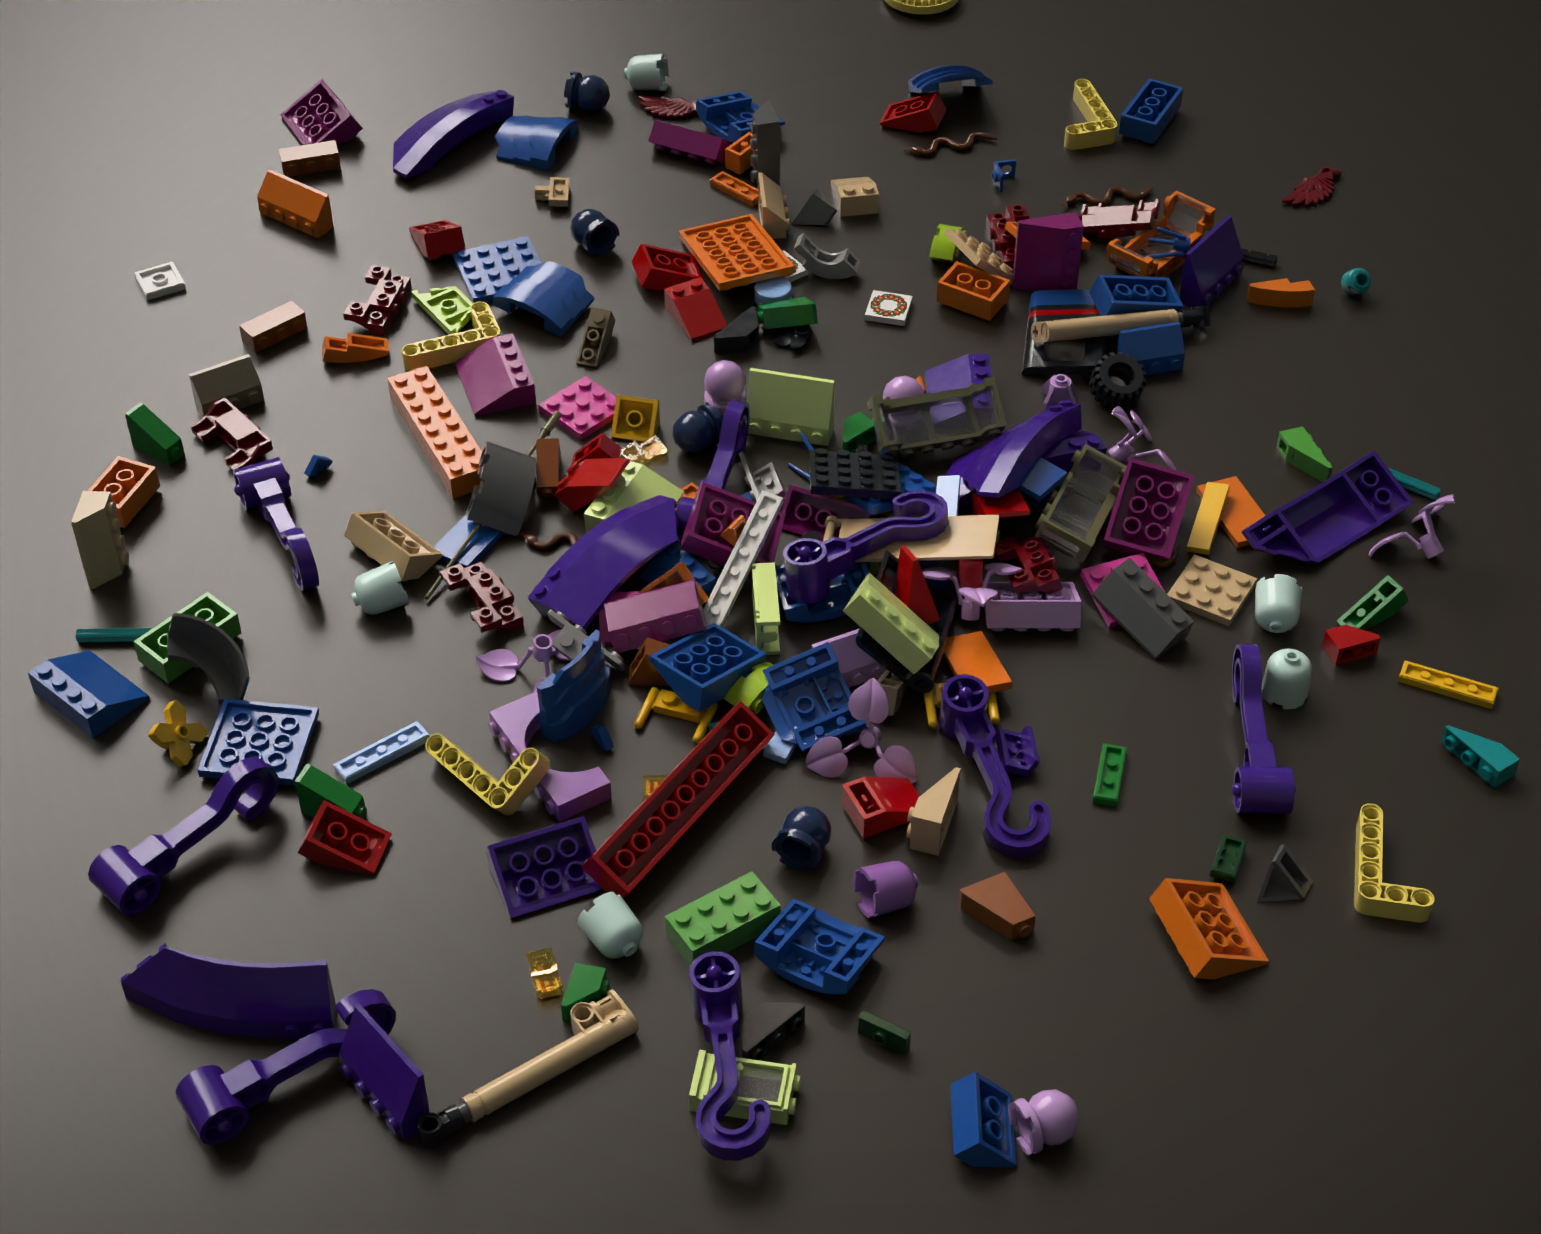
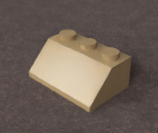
M758 173V206L761 226L772 239L786 238V230H790L786 195H782V189L765 174Z

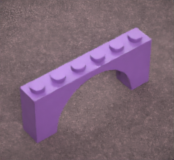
M537 691L489 712V730L493 736L499 738L502 749L510 753L513 763L521 752L527 749L534 734L541 729ZM599 766L580 772H561L549 769L534 788L536 796L544 800L549 814H554L559 822L612 798L611 782Z

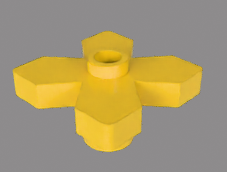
M178 700L169 702L163 711L166 723L155 724L149 731L148 737L159 747L170 749V759L178 767L187 765L193 756L190 743L197 744L202 742L208 731L199 722L187 724L186 708Z

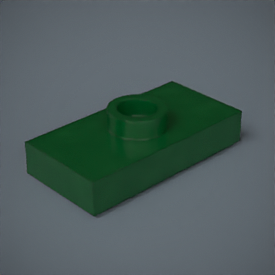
M1223 834L1209 876L1234 883L1247 841Z
M867 1011L861 1012L858 1017L859 1034L874 1040L879 1045L887 1046L906 1055L910 1049V1031Z

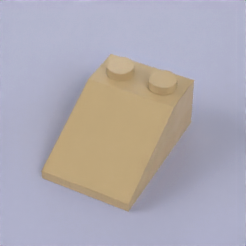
M869 177L831 180L840 217L878 213L879 193L876 183Z
M955 767L918 797L915 807H910L907 821L911 823L906 837L910 838L909 849L939 856L958 802L961 768Z

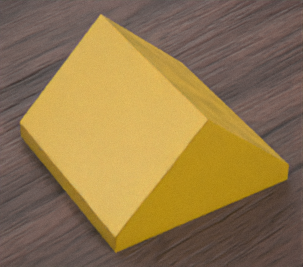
M617 395L611 437L653 443L660 425L659 400Z

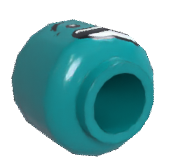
M1362 268L1349 270L1341 279L1342 289L1348 295L1362 294L1370 288L1371 276L1369 272Z

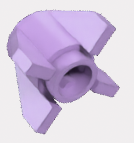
M1064 374L1054 375L1042 385V392L1047 395L1043 403V410L1049 409V406L1058 405L1063 400H1071L1073 404H1076L1073 395L1075 385L1068 376Z

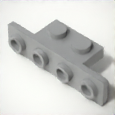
M743 452L739 453L741 459L739 466L743 473L747 475L744 479L749 488H752L749 492L755 502H757L762 490L780 497L786 496L777 469L772 462L754 472L753 466Z
M550 609L548 611L549 619L562 628L553 639L552 647L572 661L582 652V643L588 638L587 632L577 624L575 626L568 622L569 619L562 612L558 611L555 613ZM601 642L605 661L620 672H623L625 670L624 663L622 662L623 658L615 651L611 653L607 651L605 645Z

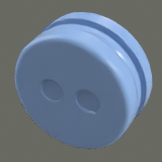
M775 277L767 281L756 282L755 302L758 306L792 299V285L784 277Z

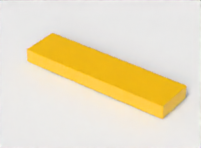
M1207 482L1187 544V552L1210 554L1230 490L1229 484Z
M1406 660L1398 678V682L1488 709L1493 708L1499 689L1498 687Z

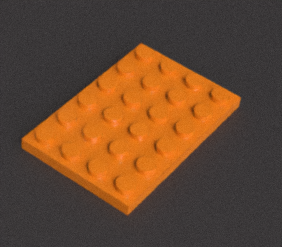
M752 214L679 230V238L719 291L730 290L738 286H748L750 283L767 281L771 278L785 277L788 274L795 273L793 263Z

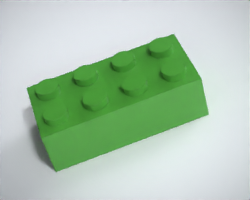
M206 592L176 612L207 620L221 628L232 639L242 633L238 614L209 592ZM172 616L133 641L138 661L167 683H170L193 667L182 661L167 659V635Z
M751 871L666 915L665 934L689 966H691L693 961L702 954L712 951L727 953L761 935L781 913V905Z

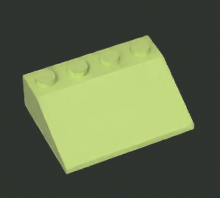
M750 368L746 400L750 409L748 434L803 442L800 434L804 433L811 444L828 446L834 430L835 380Z
M630 461L613 488L594 499L585 511L586 533L618 511L658 495L673 498L678 505L684 491L645 465Z
M871 573L865 577L843 610L913 674L932 659L939 647V635Z

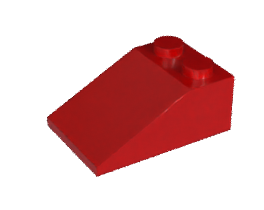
M936 91L889 104L879 123L883 127L919 133L933 132L938 128L946 108L939 92Z
M448 220L409 227V231L422 255L430 260L440 259L443 254L452 256L453 252L465 249L462 227Z
M641 243L631 261L640 285L645 289L664 290L700 277L703 279L692 254Z
M701 277L664 289L665 309L691 342L715 335L727 326L710 288Z
M628 458L585 459L579 464L575 462L567 470L569 474L558 483L559 488L554 495L573 513L612 489L630 460Z
M1013 490L999 498L979 496L977 493L972 494L974 515H999V518L1030 515V510L1020 490Z
M903 545L900 547L895 596L927 625H930L940 620L918 559Z
M324 800L316 812L297 853L321 865L373 875L392 833Z

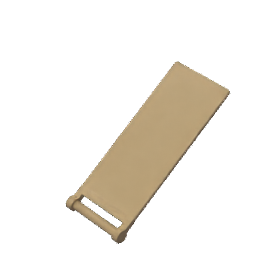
M832 515L828 516L825 520L826 530L823 542L833 537L837 527H841L839 538H847L888 518L838 519ZM999 515L948 516L949 524L947 528L937 537L922 541H894L857 559L855 562H881L886 550L899 559L900 547L903 545L911 551L918 561L992 559L995 553L1000 518Z

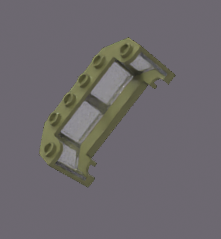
M995 377L984 378V384L975 385V383H972L966 388L892 400L890 397H886L883 400L882 395L872 396L867 402L868 411L871 412L879 444L878 452L909 457L915 452L927 454L939 448L950 450L957 445L969 447L982 439L1000 435L1007 426Z
M1087 444L1084 445L1081 451L1076 450L1071 459L1074 465L1067 478L1055 488L1057 490H1054L1049 499V502L1052 504L1047 503L1035 525L1038 531L1034 538L1041 539L1043 543L1080 563L1084 562L1096 541L1095 538L1117 498L1126 470V465Z

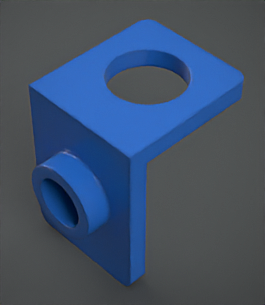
M1015 159L994 161L992 181L996 183L999 191H1002L1003 178L1015 176ZM1010 165L1011 170L1009 172H1001L1003 166Z

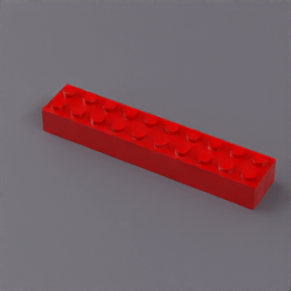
M740 700L581 868L606 893L614 892L616 895L624 898L775 734Z

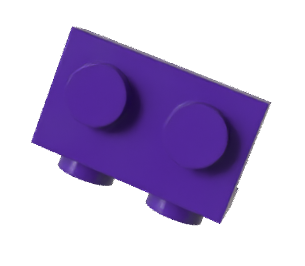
M1026 726L1020 734L999 728L996 732L995 740L999 758L1005 771L1028 777L1037 768L1040 760L1032 727Z

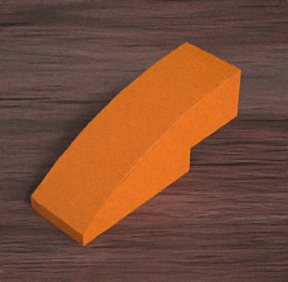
M1285 278L1249 284L1246 300L1249 303L1271 307H1307L1313 304L1315 289L1309 280L1290 283Z
M347 333L346 339L325 336L322 345V362H361L389 354L387 338Z

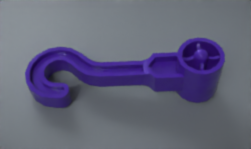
M731 400L728 403L723 417L719 444L707 478L701 480V483L705 482L723 490L725 489L735 457H739V453L744 452L750 421V409L747 402ZM697 494L695 499L682 497L676 509L679 526L677 535L680 540L683 538Z
M276 457L233 470L236 485L234 492L240 497L245 510L259 507L265 521L269 520L284 549L291 551L296 567L292 568V572L300 590L304 591L319 586V575L309 542L303 530L296 528L286 509L285 498L291 497L290 475L285 471L280 458Z
M923 490L910 491L893 498V518L879 521L847 538L832 537L824 542L811 538L792 541L783 550L787 594L792 600L799 603L807 604L821 601L830 592V580L852 570V565L857 559L894 541H922L937 537L945 531L949 524L947 502L942 496L934 492ZM919 514H920V515H925V516L916 517V518L909 517V516H912V515H919Z
M1237 644L1232 663V689L1234 703H1240L1246 750L1244 754V767H1236L1234 783L1231 788L1235 810L1237 813L1291 814L1296 793L1294 776L1291 767H1276L1273 743H1270L1267 739L1262 707V667L1259 647L1257 644Z
M967 674L956 675L944 684L939 724L945 735L951 739L958 740L964 755L974 758L991 794V799L984 815V836L991 847L1003 855L1012 857L1030 856L1040 851L1047 843L1052 822L1050 811L1044 802L1034 801L1029 807L1027 819L1030 826L1028 828L1013 830L1003 822L1009 809L1012 788L1008 775L994 747L996 732L986 712L989 697L988 688L982 680L975 676Z
M256 757L245 758L235 763L223 774L208 801L168 832L161 835L152 834L132 850H128L122 845L110 846L103 850L90 865L88 872L89 881L122 913L130 916L139 914L155 901L161 889L160 879L176 867L179 857L217 829L228 819L234 809L247 821H252L268 808L276 796L279 787L278 774L264 760ZM247 787H249V789L247 790V792H246L244 795L241 796V794L243 793V791H244Z
M712 951L696 958L689 970L693 1011L696 1018L703 1023L705 1041L713 1044L717 1082L697 1108L696 1132L701 1146L710 1155L722 1160L739 1161L754 1156L766 1145L771 1135V1111L766 1101L756 1100L749 1106V1120L743 1127L730 1130L723 1128L719 1124L720 1120L732 1108L738 1098L739 1082L734 1040L740 1036L738 1017L743 1009V996L738 962L729 954Z
M375 989L360 990L344 997L337 1003L336 1010L348 1026L353 1011L359 1004L387 1035L392 1031L396 1022V1011L385 995ZM329 1028L319 1030L264 1060L249 1059L227 1072H224L219 1066L215 1065L202 1066L190 1072L180 1081L175 1091L176 1099L200 1140L204 1144L209 1145L221 1144L240 1133L249 1119L247 1110L268 1099L278 1084L321 1060L339 1057L347 1029Z

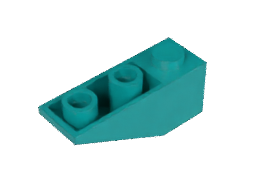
M1449 725L1445 727L1441 743L1492 787L1495 788L1515 776L1520 759L1504 745Z

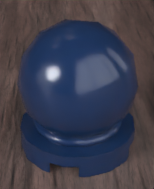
M574 71L570 73L572 77L571 79L567 78L564 90V97H567L568 102L565 103L566 108L576 109L579 105L582 110L596 112L607 105L610 98L609 87L601 77L596 75L582 77L580 72Z
M585 209L577 212L571 221V236L590 255L603 256L615 248L616 244L614 242L620 234L619 228L613 221L605 218L601 212L594 209Z
M709 402L700 405L697 411L683 413L673 424L672 436L675 444L682 451L691 454L703 452L711 443L718 445L723 422L721 412L715 405L709 406Z
M802 806L794 808L785 817L781 830L778 831L772 841V851L776 850L781 856L779 859L781 863L799 871H802L804 867L814 869L822 857V850L830 841L831 824L826 814L816 807Z

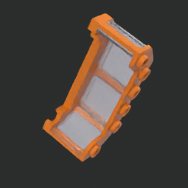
M1175 191L1164 200L1163 216L1154 221L1153 230H1143L1124 247L1119 239L1110 241L1106 248V261L1133 276L1166 278L1185 262L1186 254H1183V257L1174 256L1153 259L1148 255L1176 252V250H1172L1173 245L1149 242L1148 238L1171 241L1176 238L1157 231L1156 228L1160 227L1191 238V249L1202 239L1205 231H1211L1214 225L1216 209L1179 191Z

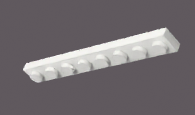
M762 490L703 609L707 621L706 626L716 623L723 627L752 568V563L755 562L784 503L783 497Z

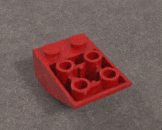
M862 777L842 784L841 804L864 839L909 823L907 818L910 807H915L920 796L908 778Z

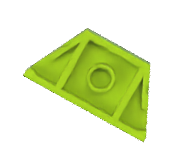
M456 286L442 289L432 288L430 293L418 294V290L411 291L412 298L448 335L458 333L472 319L471 305L473 303Z

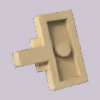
M550 177V185H535V199L549 200V206L568 207L569 178Z

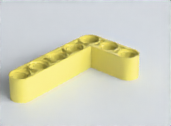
M1086 79L1076 80L1074 83L1073 100L1087 122L1066 127L1064 146L1069 150H1078L1114 143L1117 134V121L1091 82Z
M481 301L471 305L472 325L474 327L472 330L405 345L402 348L404 369L412 371L425 366L432 368L454 363L488 340L501 336L500 328L489 305Z
M440 734L431 735L425 745L427 752L488 805L504 815H511L517 811L550 768V761L545 755L534 748H527L521 752L498 781L456 744Z
M1375 804L1363 805L1356 825L1355 909L1364 915L1411 922L1427 921L1434 903V895L1429 890L1382 883L1383 810Z

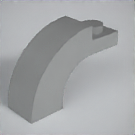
M804 233L798 236L794 247L796 252L804 258L802 266L811 273L823 278L843 279L857 274L861 263L848 248L839 253L823 251Z

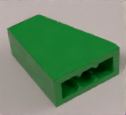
M806 297L758 306V323L765 329L818 323L816 303Z
M140 402L125 413L133 447L168 466L185 455L181 438L143 403Z
M310 764L305 765L295 780L301 814L314 817L325 800L365 819L367 807H365L363 795Z

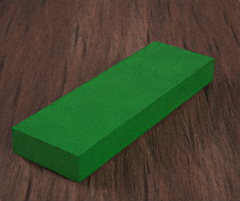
M1103 743L1092 803L1117 807L1127 747Z

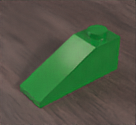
M1387 575L1336 622L1340 626L1349 625L1367 630L1392 617L1409 602L1404 588Z

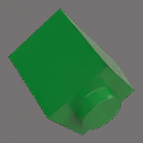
M859 411L844 420L842 450L856 453L877 440L876 423Z
M575 963L561 1004L562 1021H571L570 1013L575 1004L580 1002H597L603 999L604 995H607V991L610 989V980L607 979L606 968Z

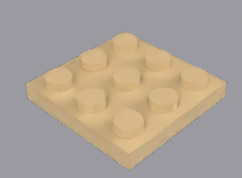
M951 228L947 229L944 234L977 267L1009 279L1012 285V269L1005 263L1002 264L1000 262L1002 259L997 254L991 253V248L984 242L979 244L977 239L972 236L967 237L959 229L957 231Z
M1194 554L1167 595L1180 608L1230 626L1256 586L1257 578Z

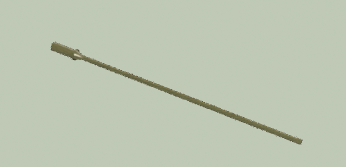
M555 411L545 426L540 429L541 433L538 439L550 435V432L562 417L559 411ZM536 442L526 455L531 456L536 449ZM476 524L445 569L453 566L482 524ZM440 576L425 595V599L428 600L443 580Z

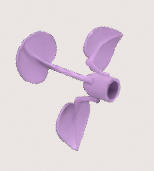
M1120 406L1115 407L1111 414L1118 417L1126 425L1129 432L1117 445L1108 450L1110 456L1121 463L1125 459L1129 460V457L1135 459L1157 454L1167 463L1170 469L1176 470L1172 461L1159 449L1134 455L1131 454L1134 452L1131 443L1142 434L1151 442V434L1133 410L1130 411V414L1133 418L1132 423H1135L1140 428L1138 433H1136L1125 411Z
M1453 494L1447 495L1426 505L1418 512L1419 515L1411 521L1414 523L1423 518L1428 534L1419 538L1420 543L1407 532H1400L1386 537L1375 544L1369 552L1370 558L1382 545L1401 538L1409 539L1418 550L1422 548L1427 559L1443 552L1444 549L1435 534L1430 515H1440L1445 504H1455V496Z
M1006 563L986 564L984 569L988 572L983 586L977 589L970 587L960 588L955 576L957 572L949 568L929 567L923 569L922 572L925 578L952 580L958 596V604L962 605L961 618L974 621L979 620L980 606L984 607L988 601L998 596L997 591L987 588L990 577L994 574H1015L1017 571L1023 570V568Z
M562 629L549 635H537L534 638L533 647H528V652L519 664L517 656L512 651L497 649L484 655L476 656L477 665L481 672L489 679L497 682H508L515 678V669H520L532 654L537 661L544 662L547 678L550 675L549 658L556 655L560 660H569L552 647L553 639ZM545 679L539 680V681L535 684L534 692L537 691V687H538Z
M871 678L851 694L848 702L851 715L857 720H866L865 724L868 728L861 732L858 740L842 749L841 741L837 737L830 736L818 740L807 754L806 766L824 777H837L844 773L848 766V758L844 753L861 744L864 748L868 749L875 747L878 756L881 758L874 764V771L877 777L908 778L911 783H914L918 777L914 758L908 749L903 746L894 745L888 747L884 754L881 751V744L879 743L881 732L870 721L873 723L883 722L889 713V702L883 687L875 678Z

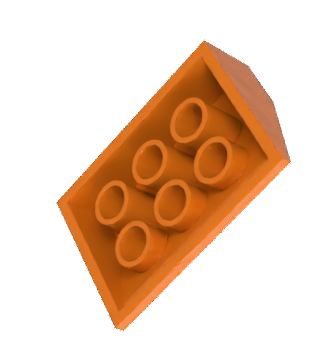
M1165 878L1149 898L1156 914L1160 917L1167 933L1172 938L1179 954L1184 959L1189 972L1194 978L1217 979L1269 963L1268 958L1222 883Z

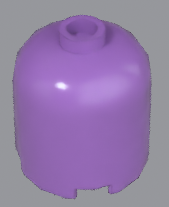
M901 861L864 866L854 872L853 890L854 892H859L862 903H858V906L867 918L906 908L915 899L916 888H918L917 876Z

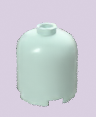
M665 54L638 55L631 58L627 68L624 69L625 79H628L630 86L639 91L667 90L668 83H665V76H669L668 60L663 59Z
M393 561L365 572L356 578L354 582L355 592L351 594L356 607L360 605L364 612L375 615L410 603L401 583L398 584L402 580Z
M1275 574L1274 578L1265 580V577L1257 582L1255 589V618L1259 626L1264 630L1273 633H1284L1291 630L1298 623L1302 587L1296 584L1297 580L1288 575Z
M1287 648L1274 652L1267 661L1262 680V697L1271 705L1273 702L1283 705V709H1295L1302 706L1308 697L1312 674V665L1309 658L1296 649Z
M608 892L593 900L595 905L588 912L585 909L581 912L577 925L605 957L617 959L631 956L638 949L643 936L641 923L620 895Z

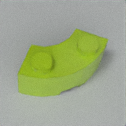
M939 224L937 234L934 235L929 254L930 259L955 263V260L959 259L960 249L944 233L948 228H951L955 231L959 229L966 234L964 227Z
M765 662L752 667L753 672L746 678L741 676L731 687L724 699L734 706L741 700L757 715L764 707L762 698L768 685L763 670L773 666V664Z

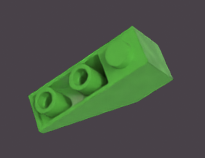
M1303 426L1279 431L1276 448L1286 462L1322 483L1330 478L1333 472L1331 463L1327 461L1322 450L1317 447L1312 436L1307 433Z

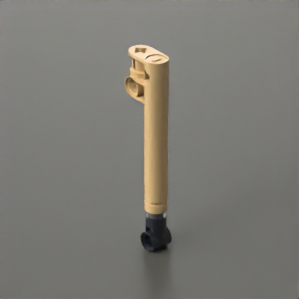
M1208 305L1191 307V310L1179 309L1176 311L1175 309L1034 322L1031 326V336L1035 343L1114 336L1119 335L1120 331L1173 322H1179L1181 328L1190 327L1191 325L1192 328L1211 326L1210 308Z
M613 989L607 991V997L597 1002H580L575 1004L570 1013L572 1031L575 1036L478 1088L473 1093L462 1097L461 1104L458 1106L452 1104L438 1113L427 1112L421 1115L417 1122L421 1144L429 1149L439 1147L443 1144L447 1135L464 1127L467 1120L470 1119L472 1122L483 1118L484 1115L492 1113L639 1031L638 1023L633 1013Z

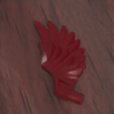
M643 95L639 96L641 100L639 105L645 107V112H651L652 116L659 115V117L666 116L667 119L671 117L676 119L679 116L680 118L684 116L688 118L691 114L693 116L697 114V101H687L682 97L654 98Z
M1331 167L1321 168L1314 177L1304 178L1303 182L1294 188V192L1284 197L1281 202H1292L1291 206L1293 207L1304 201V207L1311 203L1316 206L1318 200L1322 203L1324 198L1328 199L1332 195V191H1334L1333 177H1341L1342 170L1332 169Z

